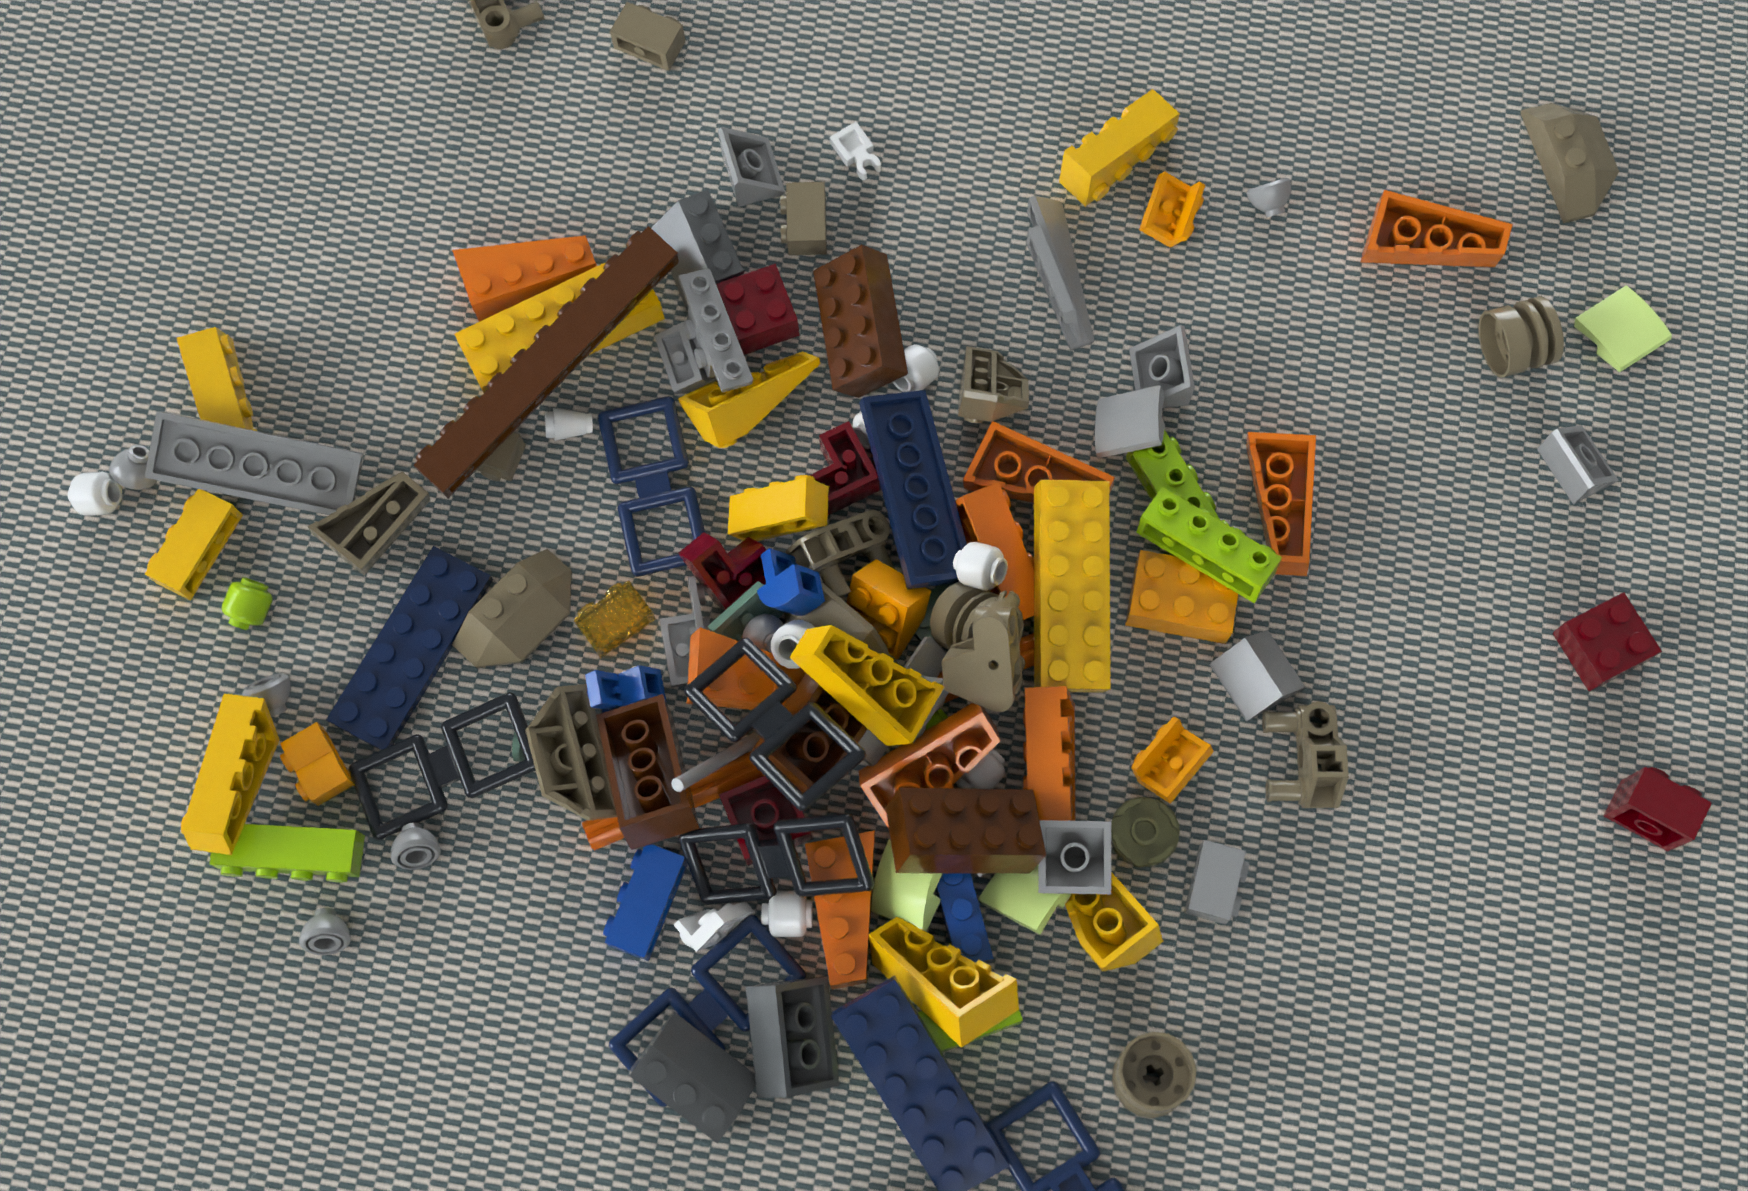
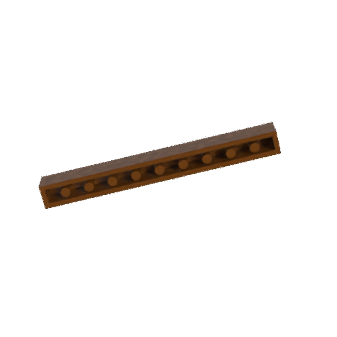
M649 226L642 233L640 231L635 232L627 241V248L619 256L614 254L603 267L605 271L597 279L594 277L589 279L580 290L582 294L573 303L571 301L565 303L557 313L558 318L550 326L544 325L534 336L535 342L527 350L524 348L519 350L510 361L512 365L503 374L499 372L492 377L487 384L489 389L480 398L478 396L473 397L463 409L465 413L456 422L452 420L443 427L439 434L441 437L433 446L430 444L426 445L417 454V462L413 466L445 497L449 499L679 263L678 252Z

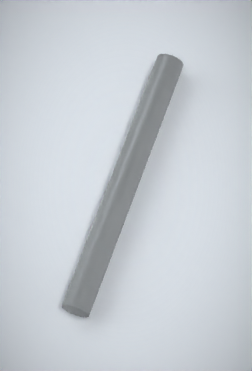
M754 732L672 780L673 789L681 792L752 750L761 737Z

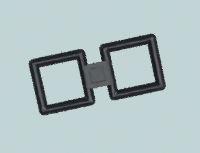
M742 638L685 687L684 693L731 742H738L753 729L764 742L751 752L750 761L798 810L806 811L866 757V752L815 702H809L793 716L782 703L795 693L797 689L795 682L750 639ZM746 655L778 688L735 725L702 691ZM812 719L847 755L802 793L768 757Z
M508 692L444 721L441 725V730L447 746L429 753L424 738L419 734H415L350 764L349 773L374 839H384L401 831L402 827L408 823H419L444 812L448 808V802L442 788L459 780L466 796L475 798L535 771L526 734L528 725L517 696L514 693ZM506 709L525 760L476 782L457 731ZM413 751L432 802L383 823L365 772Z
M849 813L778 820L774 824L777 839L759 840L756 828L751 823L705 827L679 835V841L701 902L705 905L769 900L777 894L773 878L790 877L794 891L799 897L866 892L874 888V880L854 818ZM842 828L857 878L807 882L791 833ZM744 838L760 886L712 890L696 843Z

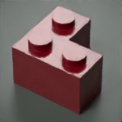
M849 421L819 435L820 450L829 466L809 476H813L815 481L829 486L828 516L880 491L878 474Z
M703 532L678 552L698 582L703 584L704 590L714 604L724 611L757 581L763 585L766 584L761 554L766 551V548L749 536L727 553L717 539Z

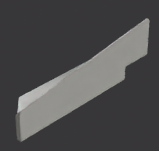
M1040 196L1029 197L1027 214L1033 228L1028 229L1026 244L1068 347L1071 351L1092 344L1094 336L1063 204L1058 200Z

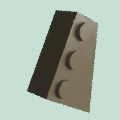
M402 471L365 492V495L348 505L341 506L336 509V512L318 522L315 521L307 527L315 537L365 576L430 502V496L425 489Z

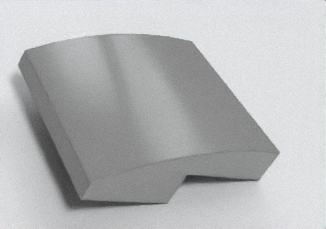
M683 322L654 335L673 393L680 394L693 391L717 381L716 377L708 379L704 367H698L694 354L696 346L693 339L688 340Z
M1161 385L1098 399L1095 416V452L1098 459L1162 445L1165 423L1161 413L1165 394Z

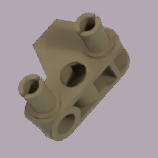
M468 0L489 48H508L513 44L515 38L518 37L520 28L540 20H545L537 0L514 11L507 9L504 0Z
M874 509L815 530L798 539L785 551L786 554L795 557L797 565L819 572L823 583L839 597H843L851 592L838 564L862 554L867 556L870 563L878 559L895 569L885 548L890 534L888 521L883 514Z
M1007 590L999 594L997 601H992L986 606H978L973 617V637L951 645L941 662L945 691L994 712H1004L1012 706L1015 695L1022 687V671L1025 668V660L1020 655L1016 613L1020 605V598L1013 591H1009L1006 597Z
M1318 701L1312 702L1309 705H1298L1294 712L1264 711L1262 714L1263 733L1294 732L1298 763L1297 780H1266L1265 794L1267 802L1297 801L1302 808H1339L1349 778L1347 745L1338 737L1335 706ZM1315 716L1322 721L1323 725L1320 728H1316L1314 724L1310 723L1309 719ZM1317 765H1321L1322 772H1318Z

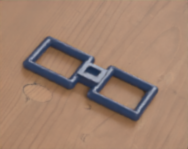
M670 396L600 412L598 414V423L611 481L614 484L635 481L639 497L621 502L617 508L631 573L635 577L687 566L679 554L643 562L632 513L684 501L693 540L705 532L695 489L690 486L675 490L671 489L668 473L685 469L689 465L675 400ZM664 411L674 458L622 470L612 423Z
M749 915L692 966V975L704 988L687 1003L676 989H666L609 1041V1048L623 1065L630 1070L638 1058L628 1048L627 1044L664 1010L671 1006L679 1016L726 1051L725 1045L713 1033V1030L729 1016L741 1031L748 1032L750 1031L749 1014H746L710 974L709 970L751 932L789 974L783 981L806 978V972L781 943L771 935L767 927L762 925L760 919L756 915ZM644 1088L651 1095V1097L658 1103V1105L662 1107L668 1106L655 1095H653L651 1092H649L646 1088Z
M1055 1081L1048 1082L986 1123L1009 1161L1008 1170L1021 1191H1125L1117 1178H1110L1096 1188L1093 1187L1083 1168L1099 1158L1100 1150L1061 1087ZM1051 1099L1082 1148V1151L1033 1182L1002 1130Z

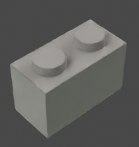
M1204 840L1199 845L1184 914L1221 924L1228 923L1232 916H1238L1242 900L1241 896L1236 895L1239 882H1245L1249 870V862L1244 861L1245 850Z

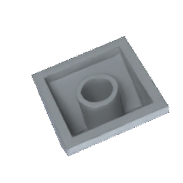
M725 127L718 129L722 156L738 207L774 198L785 193L769 138Z
M1179 325L1129 348L1135 391L1161 385L1165 394L1163 408L1189 405L1195 385L1185 326Z
M1582 425L1557 428L1550 433L1537 449L1573 505L1619 481Z
M1268 630L1243 638L1209 664L1246 722L1305 689L1301 679Z
M1039 820L1046 856L1039 863L1038 893L1111 894V821Z

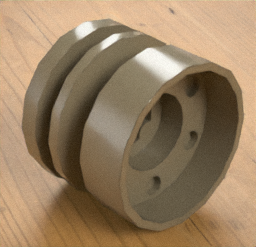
M1533 297L1516 302L1513 307L1510 305L1483 311L1478 325L1481 350L1487 365L1499 378L1525 372L1528 367L1540 368L1543 365L1554 364L1562 358L1564 336L1561 322L1555 308L1545 297Z
M961 582L949 586L939 596L932 609L930 628L934 640L940 646L949 650L951 645L972 638L973 617L978 606H986L992 601H997L999 595L989 590L983 591L963 585ZM1017 608L1016 613L1018 620V632L1020 642L1024 625L1022 613L1020 609Z
M1153 1031L1137 1036L1126 1045L1113 1066L1112 1085L1116 1097L1125 1109L1140 1117L1157 1118L1168 1115L1189 1097L1195 1086L1197 1068L1192 1053L1181 1040L1168 1033ZM1147 1069L1150 1074L1157 1073L1159 1075L1155 1085L1153 1082L1146 1083L1143 1077L1147 1074Z

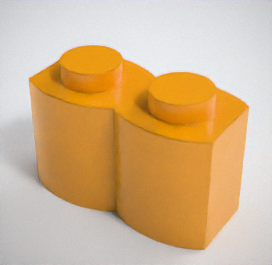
M318 722L280 743L284 753L280 754V759L290 773L295 771L299 780L295 787L305 802L310 800L319 806L354 785L350 773L339 756L329 734Z

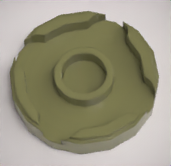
M1136 797L1125 801L1115 811L1111 820V844L1114 851L1125 862L1136 867H1153L1165 862L1177 847L1180 825L1175 813L1164 802L1152 798Z

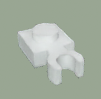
M857 122L830 136L831 146L845 165L848 167L856 163L857 175L863 181L867 179V172L864 169L867 165L873 166L877 172L881 171L879 158L870 154L874 151L873 144Z

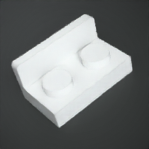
M741 902L733 906L731 903H728L719 911L715 908L711 910L706 909L681 918L674 926L680 932L682 941L697 952L717 944L740 922L755 911L747 902Z

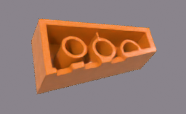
M1384 190L1376 205L1360 263L1496 267L1505 255L1513 224Z
M586 235L452 250L468 298L479 322L597 267Z
M992 421L963 478L964 489L976 491L999 482L1001 489L1007 492L1009 498L1034 503V487L1040 480L1109 481L1110 494L1114 486L1115 477Z
M1247 432L1246 449L1266 545L1282 557L1275 574L1307 576L1310 559L1316 435Z
M999 482L956 499L955 502L967 544L970 542H980L995 546L1002 551L1004 558L1007 560L1008 569L1005 579L1000 585H996L989 591L999 595L1007 590L1006 597L1009 591L1015 592L1020 598L1018 608L1022 613L1023 620L1034 616V558L1025 549L1022 541L1024 537L1020 524L1016 520L1014 521L1009 509L1011 502L1007 492L1001 489Z
M699 627L690 637L688 684L738 641ZM760 649L798 686L806 674L803 669L786 668L774 659L772 653ZM744 655L702 692L717 707L753 710L774 692L778 686ZM687 698L686 704H693V703Z
M1067 686L1024 688L1025 708L1023 710V722L1026 729V741L1023 744L1024 762H1027V775L1023 778V790L1034 791L1039 820L1076 821L1075 703Z
M971 703L924 731L914 743L901 745L881 757L874 766L868 765L859 770L860 787L889 829L886 806L899 788H953L954 783L962 775L969 773L1001 741L997 727L984 707Z
M875 830L859 833L872 877ZM844 836L805 843L811 882L857 878ZM872 890L814 896L831 989L867 983L868 934L870 933Z

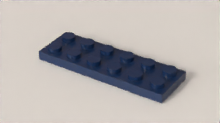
M920 390L862 397L859 405L907 590L959 582L956 570L953 567V561L956 553L962 550L967 545L926 391Z
M433 546L326 721L379 750L393 745L452 649V644L468 612L483 598L492 583L493 578L491 575Z
M895 975L831 1013V1018L938 1191H968L1009 1167L1007 1157Z

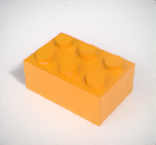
M1140 550L1135 563L1125 626L1226 644L1233 633L1238 594L1176 556Z

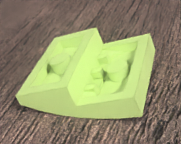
M1627 285L1575 318L1574 327L1597 345L1596 354L1618 372L1625 370L1672 338V334L1660 317Z
M888 840L875 877L871 912L891 920L899 917L927 932L941 901L940 898L934 895V892L943 873H896L891 840Z
M1038 864L1031 873H996L978 900L990 909L1041 935L1056 907L1058 906L1063 909L1071 894L1038 893Z

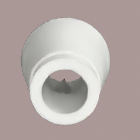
M553 408V411L545 412L546 438H554V441L585 435L586 433H593L592 413L585 414L583 412Z

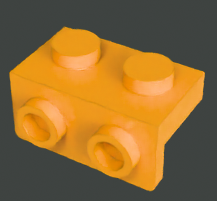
M1165 171L1159 174L1139 230L1169 248L1188 240L1194 230L1193 221L1196 212L1201 208L1204 201L1202 194L1205 184L1199 181L1189 186Z
M1173 716L1167 724L1162 725L1158 729L1154 740L1149 746L1136 755L1131 769L1139 784L1171 804L1214 751L1210 744L1184 729L1181 720Z

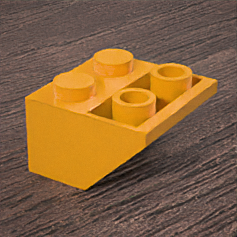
M875 559L852 575L850 583L851 592L848 593L846 603L876 629L886 644L889 654L897 660L925 618L931 590L926 587L907 590L902 573Z

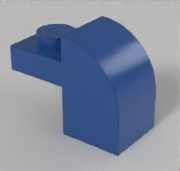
M772 548L767 549L761 554L766 584L759 588L757 593L762 603L780 611L802 616L810 613L825 602L819 572L797 565L794 556Z
M638 665L619 674L599 670L585 674L590 706L602 709V713L663 694L666 700L660 669Z

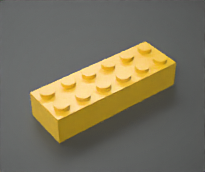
M605 263L454 333L483 393L489 389L487 384L492 377L499 372L503 374L512 365L510 361L513 356L523 348L527 350L535 342L534 336L544 325L550 326L558 318L557 313L561 307L568 301L573 303L582 294L580 290L583 285L592 277L597 279L605 271L603 269ZM652 290L589 355L664 320L662 306L655 291Z
M1040 480L1034 487V687L1067 686L1069 692L1103 693L1111 689L1109 481Z

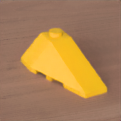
M800 352L766 364L763 368L764 372H751L753 377L751 385L722 392L716 381L678 398L704 441L718 448L730 447L737 442L738 438L748 434L821 362L819 357L806 352Z
M1112 872L1111 894H1071L1065 904L1080 946L1103 972L1136 964L1163 943L1159 924Z

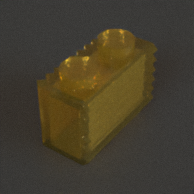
M626 581L623 585L622 583H616L605 592L606 597H603L596 604L591 602L583 606L577 612L578 617H575L573 620L600 659L656 620L652 610L630 581Z

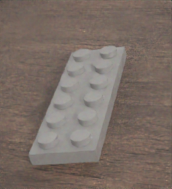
M156 411L145 478L330 515L336 512V509L345 504L348 505L355 500L363 453Z

